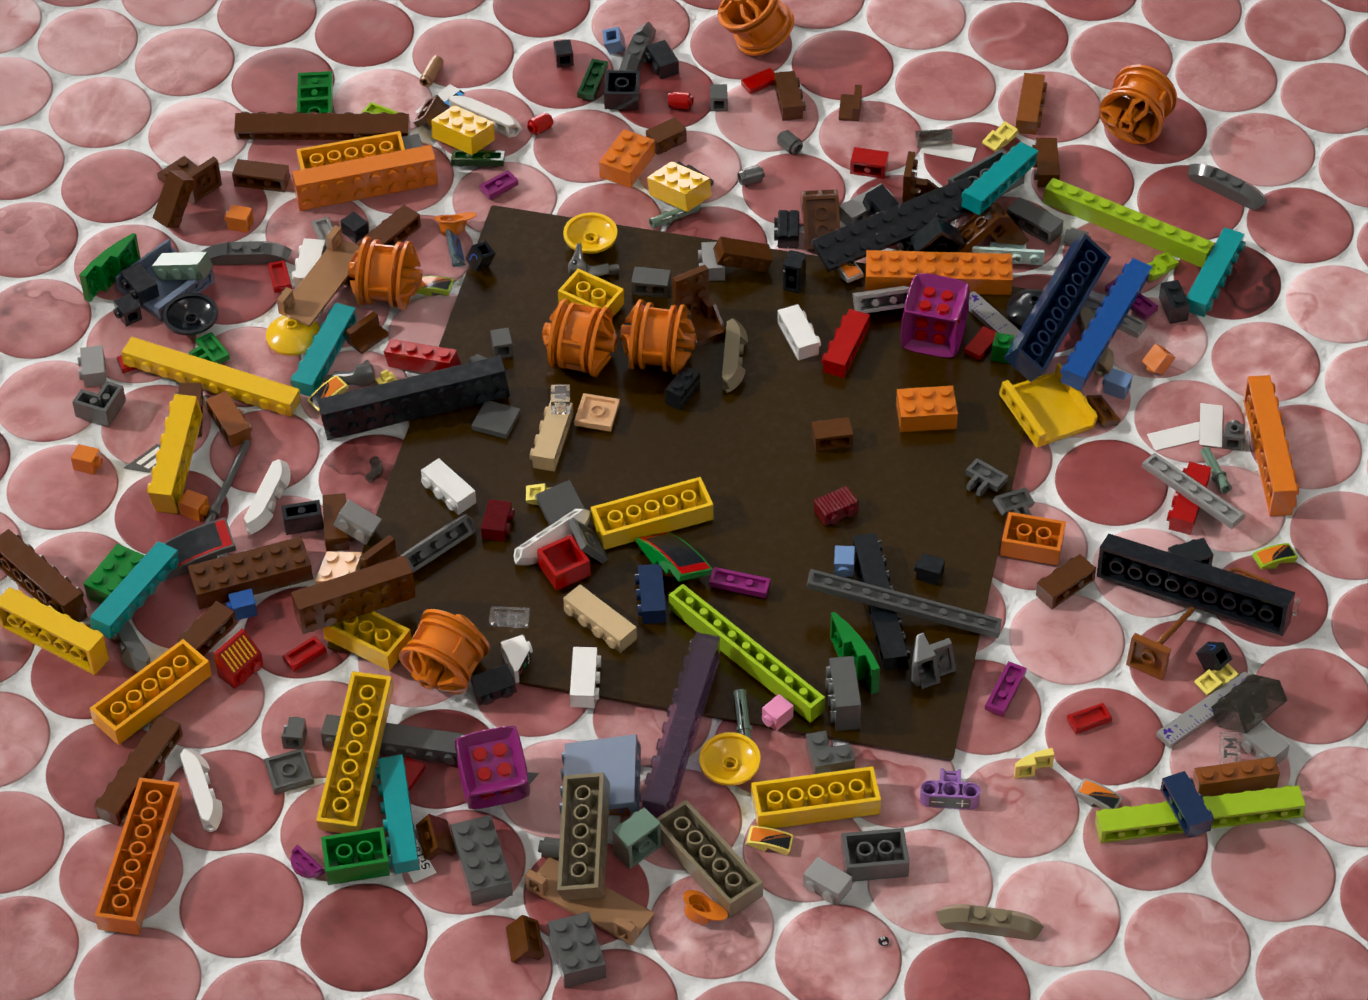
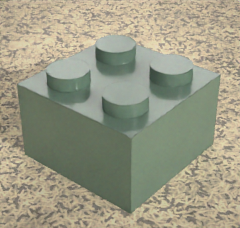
M645 808L639 812H634L628 820L619 823L612 830L614 855L629 869L661 847V823Z

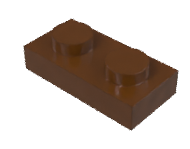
M1087 395V401L1092 409L1096 411L1099 422L1103 426H1118L1121 419L1102 395Z

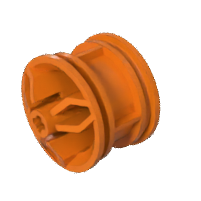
M722 0L718 8L719 22L734 35L740 51L749 56L763 55L774 50L788 38L794 27L795 18L793 12L779 0Z
M1146 65L1127 66L1118 72L1112 90L1103 98L1099 107L1100 119L1106 129L1122 141L1132 144L1150 143L1160 135L1165 118L1175 108L1177 92L1171 80L1159 70Z
M364 237L360 249L356 250L348 266V277L355 278V280H350V284L358 305L364 306L366 303L373 305L377 300L389 302L390 307L396 308L398 306L399 310H406L411 296L416 294L423 279V270L415 269V266H421L412 241H406L405 244L397 242L395 246L382 245L379 239L373 240L372 237Z
M564 298L549 317L551 323L545 322L542 330V338L547 348L548 365L554 369L557 367L582 371L583 373H590L591 376L597 377L611 359V356H609L610 352L615 353L618 345V337L612 323V310L610 307L601 309L600 307L581 305Z
M639 299L625 319V323H632V325L622 324L620 341H622L625 355L629 357V367L632 370H635L638 364L640 369H645L648 364L662 366L664 372H669L671 368L672 374L677 375L692 353L684 351V349H695V329L692 321L687 318V307L683 304L680 305L679 310L676 305H671L670 309L654 308L652 302H648L645 306L644 300Z
M427 609L421 615V621L414 636L407 643L406 647L401 649L399 659L422 687L429 690L436 688L439 691L458 695L465 693L468 689L471 674L477 664L481 662L483 656L488 654L490 644L467 617L461 614L453 615L438 609Z

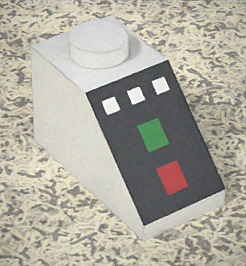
M523 635L500 642L501 654L509 666L515 683H519L531 662L530 653L533 652L531 643L529 641L526 642Z

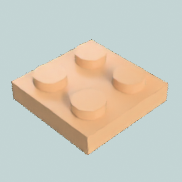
M583 393L574 425L611 432L620 406V399Z
M326 551L315 580L316 584L360 570V556L363 553Z

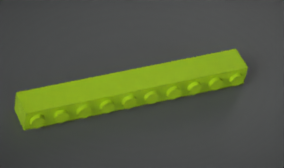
M1052 178L1045 187L1043 204L1164 253L1168 252L1171 256L1201 268L1214 247V242L1058 179Z
M682 584L669 594V610L776 696L780 694L794 705V710L811 723L825 711V697L688 587Z
M1299 785L1203 797L1207 810H1211L1214 817L1211 829L1302 818L1306 806ZM1167 801L1096 811L1095 825L1100 843L1184 833Z

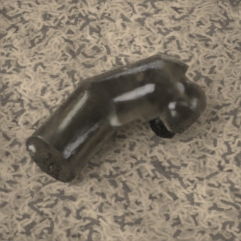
M377 456L369 460L371 471L365 475V479L369 483H372L383 473V463Z

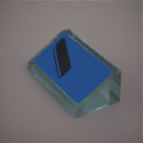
M446 229V240L452 266L466 265L460 239L451 230Z

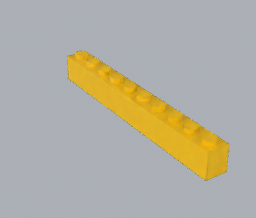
M132 336L121 352L123 364L129 367L160 375L163 378H169L179 383H201L202 389L214 394L227 391L229 396H233L236 400L261 407L265 410H271L281 415L292 417L301 402L300 389Z

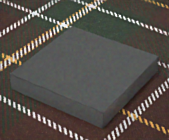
M493 401L485 402L471 425L472 430L507 439L521 414V409Z
M570 480L535 495L549 525H552L574 509H585Z
M575 518L569 520V526L580 549L602 564L605 563L608 557L596 532Z
M303 748L264 759L274 795L314 784Z

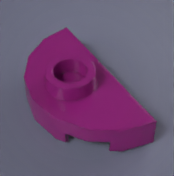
M298 844L294 847L290 860L291 867L296 874L305 878H315L325 873L324 868Z

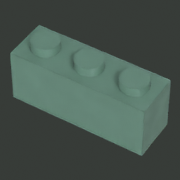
M207 252L162 253L152 267L158 280L204 279L213 268V264Z

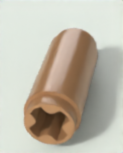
M435 55L430 59L419 80L422 86L430 87L443 66L444 61L440 56Z

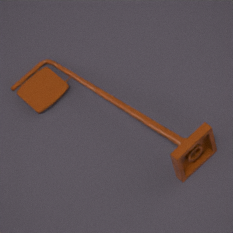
M1233 567L1228 570L1230 572L1237 571L1243 573V576L1252 577V579L1268 584L1271 583V581L1241 568ZM1190 607L1156 641L1134 633L1131 638L1126 665L1162 681L1166 675L1171 648L1163 644L1194 613L1196 608Z

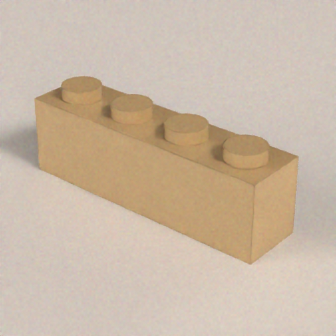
M550 400L549 406L545 407L544 421L541 420L539 425L540 433L535 436V448H532L530 451V460H532L533 468L555 471L573 418V403Z
M578 585L563 598L566 614L573 616L583 627L590 629L596 637L603 639L610 648H615L621 653L637 640V627L582 585Z

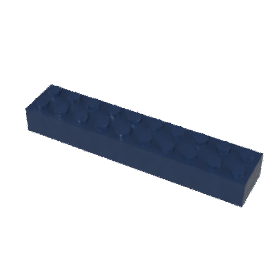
M1083 234L1071 244L1004 357L1007 362L1030 382L1046 371L1111 259V256L1086 234Z

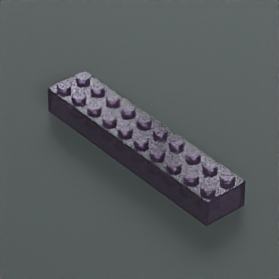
M696 632L694 639H691L689 642L688 651L690 653L689 656L685 655L683 667L685 668L683 672L679 673L678 677L679 687L674 689L672 697L674 702L673 705L668 707L667 717L669 718L667 722L664 721L662 726L663 737L658 739L656 746L658 752L656 756L653 755L651 760L652 771L647 773L645 785L647 786L645 790L641 791L640 795L641 809H647L655 818H658L674 807L719 665L720 637Z

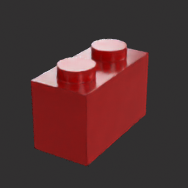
M854 147L850 161V174L885 179L889 152Z

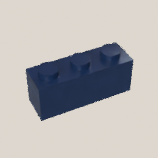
M659 564L638 565V573H635V585H639V589H636L637 601L641 600V604H637L638 616H642L643 624L666 622L662 567Z
M1185 771L1162 778L1160 790L1186 836L1190 838L1211 831L1212 822L1214 821L1211 810H1207L1203 796L1196 791L1193 779L1189 778Z

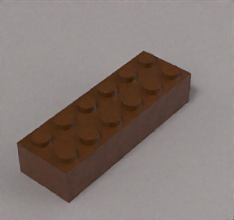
M10 529L0 534V570L40 603L53 607L61 614L69 615L77 622H82L88 617L86 612L87 605L83 600L84 593L79 587L73 586L67 576L63 577L54 565H49L44 556L38 555L30 544H25L19 534H14Z
M302 536L188 566L190 580L199 609L212 606L216 601L221 604L230 602L228 594L252 589L253 595L313 580L312 566Z
M405 555L291 592L295 618L302 634L314 632L345 620H351L416 597L413 572Z

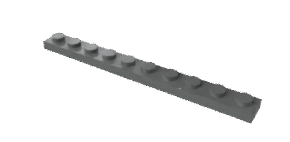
M810 569L807 589L998 638L1000 635L1002 621L1000 618Z

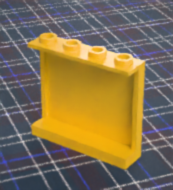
M1060 363L1057 364L1054 372L1039 376L1032 382L1027 380L1012 385L1007 380L1001 384L999 395L1036 448L1093 429L1097 421V413L1089 405L1087 398L1079 390L1060 382L1062 374H1060L1062 365Z

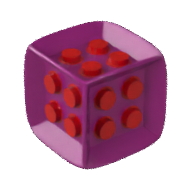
M916 274L911 282L904 306L901 323L902 347L913 352L937 357H954L959 350L968 315L970 298L968 283L934 274Z
M516 726L491 728L469 733L455 739L454 744L459 773L469 809H483L521 800L530 795L525 756Z

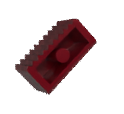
M847 486L814 500V513H816L824 526L836 524L840 519L847 516L852 517L859 510V501Z
M488 499L481 525L482 539L504 542L506 535H510L511 523L509 522L514 520L515 516L512 502Z

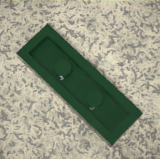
M591 59L577 92V98L594 101L608 69L607 61Z
M452 150L451 166L499 167L504 166L505 151L479 150L473 155L461 150Z

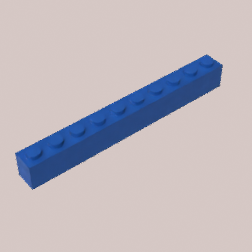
M1134 258L1131 259L1129 264L1125 263L1121 272L1123 274L1117 276L1116 285H1112L1109 290V297H1104L1101 304L1102 308L1098 307L1095 313L1096 318L1090 320L1089 329H1085L1081 336L1082 341L1078 340L1076 343L1075 352H1071L1067 359L1068 364H1063L1060 374H1062L1061 383L1079 391L1082 390L1146 284L1152 269L1151 265Z

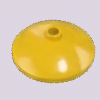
M594 212L582 213L571 218L566 223L563 231L564 240L573 250L576 249L577 243H581L582 253H599L607 250L615 243L617 239V226L606 215Z
M282 315L268 326L266 341L269 347L278 354L285 356L302 355L312 345L314 336L320 331V326L316 320L309 327Z
M734 732L713 736L702 746L699 754V764L703 774L711 781L725 786H734L747 782L757 773L761 762L760 751L755 742L745 735Z

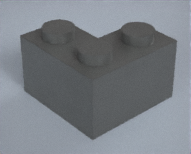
M109 381L105 382L98 394L81 389L72 402L75 416L109 427L126 402L123 385Z
M826 731L806 734V752L812 774L855 769V758L851 744L830 747Z

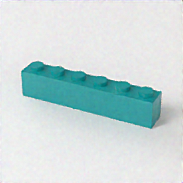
M1019 142L1015 147L1013 146L1006 155H1003L997 163H994L987 172L985 171L978 180H975L968 189L966 188L963 191L961 206L980 215L1036 165L1039 150L1022 142Z
M1223 228L1186 296L1190 304L1189 313L1205 317L1208 311L1211 312L1214 305L1213 300L1218 299L1220 287L1225 286L1226 276H1230L1233 270V263H1237L1240 255L1239 252H1243L1246 242L1243 241L1244 233Z
M335 303L333 308L329 309L325 322L321 323L320 331L314 336L310 348H307L303 361L299 362L296 373L291 376L290 383L292 387L300 389L301 395L310 397L321 386L323 375H327L347 339L346 330L357 321L355 307Z
M158 541L90 616L91 629L100 631L109 639H112L116 633H119L123 625L132 619L136 610L141 608L145 600L155 593L160 583L167 579L168 574L177 568L179 564L178 550Z
M403 755L379 758V767H375L377 779H381V784H378L379 795L384 798L380 805L382 814H386V819H383L384 831H388L389 834L388 837H385L387 849H391V854L388 855L389 866L394 867L395 874L420 870Z

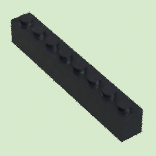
M876 533L853 536L854 556L861 582L894 590L893 586L889 585L890 573L889 570H885L886 558L885 555L881 554L883 550L882 542L877 539ZM867 604L883 671L907 668L910 651L909 647L905 648L906 635L905 632H901V616H897L895 611Z

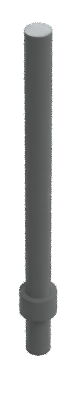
M243 441L214 505L210 506L205 524L215 521V518L219 517L223 501L251 444L250 441Z

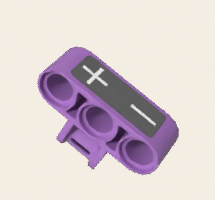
M941 768L940 781L928 780L921 784L920 802L925 807L971 810L979 806L981 790L975 783L961 782V769L945 771L944 768Z

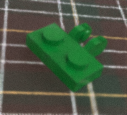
M212 332L197 338L196 344L198 347L189 352V355L218 364L230 359L229 353Z

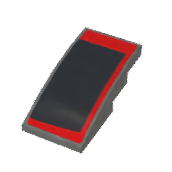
M226 517L188 530L164 543L178 550L179 559L177 568L168 574L167 579L189 574V565L218 558L217 555L236 551Z

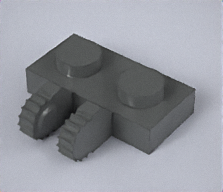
M978 458L966 469L965 475L971 477L966 489L971 491L980 482L981 485L976 491V495L979 497L986 492L988 487L998 492L1008 481V475Z
M1026 487L995 496L993 499L1002 516L1007 515L1008 512L1031 515L1028 508L1035 504Z

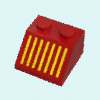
M244 629L238 631L214 652L218 677L234 689L244 684L263 665L261 651Z

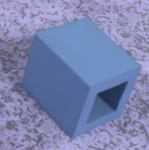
M619 26L602 30L604 46L609 55L626 51L624 35Z
M1111 368L1109 374H1105L1102 381L1104 385L1103 393L1125 400L1131 389L1133 375Z
M835 546L834 575L853 577L855 546Z

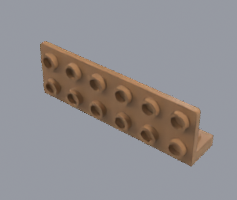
M336 225L325 237L326 251L293 292L292 289L286 287L278 297L279 314L310 327L347 280L349 262L356 250L360 249V246L344 240L341 227Z
M549 857L538 872L529 869L525 874L527 890L574 915L589 912L594 926L630 945H633L654 917L653 911L605 887V898L564 901L557 891L559 862Z

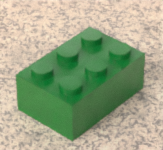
M117 543L83 583L86 597L102 604L145 555Z
M383 827L321 837L328 885L390 875Z

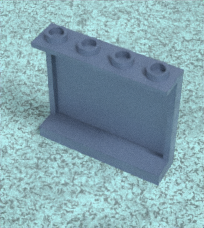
M169 238L132 264L140 262L158 285L159 297L142 305L138 302L137 304L160 321H163L165 306L173 298L187 293H200L215 282L213 269L204 279L158 280L152 267L162 253H179L172 248ZM119 273L115 277L117 290L124 295H128L129 291L124 289L120 283L122 278L121 273Z
M636 734L565 743V752H562V762L564 764V769H561L562 780L564 775L604 772L610 782L609 810L628 807L631 814L639 812L641 744ZM560 786L561 797L563 794V786ZM562 803L559 804L560 813L562 812Z

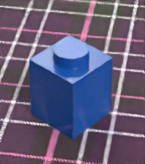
M252 589L228 594L230 602L226 604L229 609L235 612L236 621L258 615Z

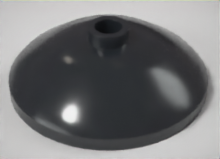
M1024 289L1010 297L1007 302L1006 312L1014 325L1022 328L1044 290Z
M200 293L179 295L168 302L163 311V320L166 327L176 334L185 336L198 335L207 331L215 324L218 318L216 303L210 297Z

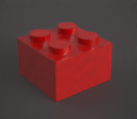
M572 535L537 549L538 565L556 591L591 576L590 560L580 549Z

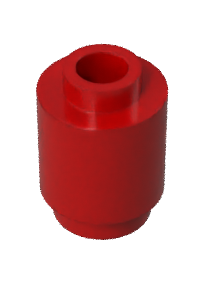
M673 92L668 94V107H672V109L689 110L690 106H693L694 97L691 96L690 92Z
M541 113L528 120L527 128L531 134L539 135L550 129L554 121L549 113Z

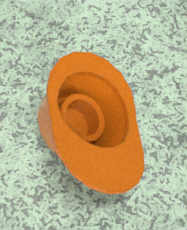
M464 212L452 215H438L434 217V220L439 222L441 235L451 236L452 232L457 236L465 230L467 220L476 217L477 214L475 212Z
M687 890L683 893L684 913L692 922L705 925L711 920L722 921L728 917L726 909L711 900L704 893L697 890Z

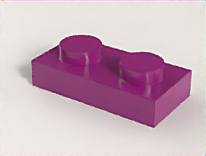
M507 170L479 185V189L491 200L518 186L519 183L518 179Z

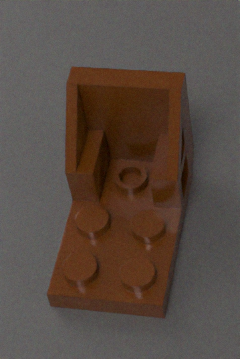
M908 151L903 176L902 203L939 188L928 179L917 178V172H914V170H917L918 160L915 159V152Z
M183 156L157 173L158 179L164 183L169 170H182L194 178L196 181L188 200L190 204L196 203L222 186L218 159L214 156L199 166L186 156Z
M838 189L801 192L800 206L804 222L805 251L815 250L811 244L813 239L840 229Z
M998 202L992 203L980 215L975 213L957 228L960 230L965 246L958 252L969 253L973 246L985 240L989 234L997 243L1025 245L1029 241L1020 227Z
M702 265L672 277L673 305H676L678 310L681 304L686 305L687 318L692 321L695 329L694 333H696L695 348L726 336V328L717 305L709 295V269L707 266Z

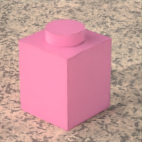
M778 694L762 707V721L766 726L777 731L793 718L794 705Z

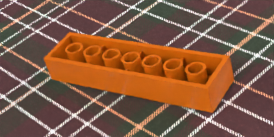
M431 145L292 171L299 211L438 184L436 159Z
M866 250L865 291L908 286L910 288L914 276L925 273L968 283L970 293L975 291L977 294L1011 295L1012 254Z
M1270 375L1248 376L1243 402L1269 516L1292 515L1294 507L1297 506L1296 495H1299V484L1295 483L1296 471L1291 466L1292 455L1288 453L1289 441L1288 439L1285 440L1286 429L1285 425L1281 423L1282 412L1278 410L1279 399L1275 397L1276 386L1275 383H1272Z
M139 777L94 915L98 930L134 935L140 934L183 797L180 783Z

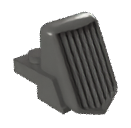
M923 633L918 634L915 638L911 681L915 686H921L924 689L941 683L940 676L956 671L952 642L949 638L929 645Z

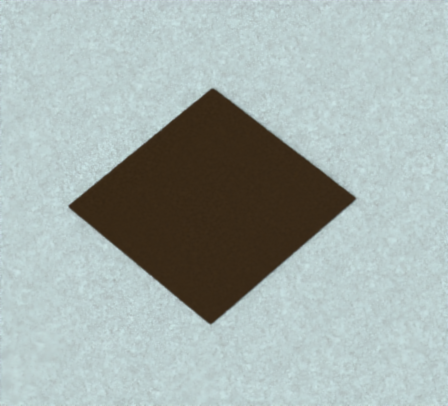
M496 205L491 206L477 243L486 240L496 254L488 268L475 272L470 265L468 266L439 347L457 350L461 365L468 363L470 357L476 354L491 358L494 357L490 330L509 328L513 356L502 358L510 397L493 400V402L520 408L521 414L507 439L472 430L471 425L484 403L411 420L376 516L382 520L367 545H364L362 553L364 554L391 535L395 539L396 549L403 554L434 532L465 514L474 520L476 531L413 573L415 598L374 612L410 629L411 638L418 629L421 615L427 609H438L453 615L461 614L467 617L490 644L488 654L483 656L481 662L477 664L471 675L505 665L506 662L501 654L500 642L523 635L526 642L529 641L531 643L533 652L530 653L531 662L519 684L570 693L573 647H597V653L601 655V667H597V671L600 672V684H596V688H599V698L737 723L733 692L738 689L746 690L750 725L773 729L766 726L762 721V707L775 698L776 695L669 610V594L684 584L825 697V711L811 723L793 709V718L779 730L803 735L826 731L828 739L949 761L953 760L980 634L897 612V616H901V632H905V648L909 647L910 659L907 660V668L883 671L867 604L807 589L810 569L834 575L835 546H853V536L876 533L877 539L882 542L883 550L881 554L885 555V570H889V585L893 586L894 591L985 614L1006 515H1001L993 499L995 496L1012 491L1024 435V429L1005 404L999 392L1004 381L1009 380L1012 385L1028 380L1010 363L991 361L992 347L981 360L964 353V348L985 325L968 311L959 350L954 357L946 358L917 353L902 347L901 323L904 308L867 313L870 314V327L845 377L842 378L823 372V364H821L822 356L828 352L829 342L834 340L837 327L840 328L843 315H846L849 309L854 310L852 293L865 292L866 263L855 262L863 272L864 277L847 283L840 278L837 269L827 272L819 256L806 254V280L801 292L793 293L783 289V263L788 251L770 249L773 262L766 272L725 266V280L709 281V295L717 305L725 328L727 321L733 318L741 323L747 333L748 343L744 345L743 355L740 354V357H743L742 367L745 369L743 380L734 390L728 393L722 389L726 336L694 350L684 349V351L692 352L684 366L700 372V387L684 407L678 410L665 403V389L676 375L672 374L671 368L669 372H664L662 366L647 364L645 369H640L638 364L635 370L630 369L629 357L625 355L622 341H620L622 324L632 325V323H625V319L639 299L644 300L645 306L648 302H652L654 308L670 309L671 305H673L672 277L699 267V263H702V261H698V250H701V242H717L718 240L616 224L617 239L610 248L595 254L582 253L585 262L591 266L606 263L608 265L619 264V272H609V274L598 278L624 289V305L615 314L612 322L618 337L616 352H610L609 356H611V359L601 370L600 374L597 377H593L590 373H583L578 370L559 367L555 369L550 368L547 361V348L542 338L543 326L545 322L551 323L549 317L559 304L558 290L571 277V274L568 273V264L575 250L566 244L563 231L566 223L572 217ZM634 267L671 270L668 298L632 295L631 281ZM1012 286L1011 295H978L1012 323L1006 312L1007 302L1013 294L1026 288ZM797 304L802 311H805L808 323L812 324L815 336H819L821 341L819 355L799 361L778 324V310ZM953 386L958 412L957 429L900 432L896 407L897 389ZM583 393L620 399V406L611 432L574 425ZM550 400L573 403V418L555 471L533 468L532 460H530V451L532 448H535V436L540 433V421H544V410L546 406H549ZM849 417L853 431V446L815 451L811 435L812 422ZM438 458L475 490L476 504L459 515L454 510H450L443 500L438 499L433 491L425 488L421 482V470ZM976 458L1008 475V481L998 492L988 487L986 492L979 497L976 495V491L981 485L980 482L977 483L973 490L969 491L966 489L969 480H971V477L965 475L966 469ZM701 477L713 503L714 519L673 530L670 533L691 545L712 569L718 567L770 578L771 584L767 597L761 598L709 587L711 575L678 581L673 573L666 574L662 569L666 622L643 624L642 616H638L637 604H641V600L637 601L636 589H639V585H635V573H638V565H650L652 563L636 541L605 549L608 560L603 564L585 553L590 560L591 576L556 591L538 563L517 565L514 561V550L550 526L539 505L526 503V486L545 483L546 488H551L570 480L584 508L591 511L592 506ZM847 486L859 501L858 512L852 517L847 516L840 519L836 524L824 526L816 513H814V500ZM488 499L512 502V508L515 509L514 520L509 522L511 523L510 535H506L504 542L482 539L481 525ZM590 520L587 527L595 531L594 526ZM923 553L945 559V570L939 586L916 580L915 563L921 559ZM854 556L853 577L844 578L861 582ZM578 585H582L637 627V640L621 653L615 648H610L603 639L596 637L590 629L583 627L577 619L566 614L563 598ZM832 612H836L860 635L880 667L878 693H870L865 679L857 681L861 702L860 729L836 731L835 723L830 721L831 707H828L827 698L829 692L826 691L825 687L826 666H829V658L838 657L830 638ZM498 614H500L503 619L510 614L509 624H506L507 620L503 622L501 619L500 623H497ZM512 614L522 615V617H518V624H515V617H512ZM923 633L929 645L949 638L952 642L956 671L940 676L941 683L924 689L921 686H915L911 681L916 636ZM328 641V649L354 654Z

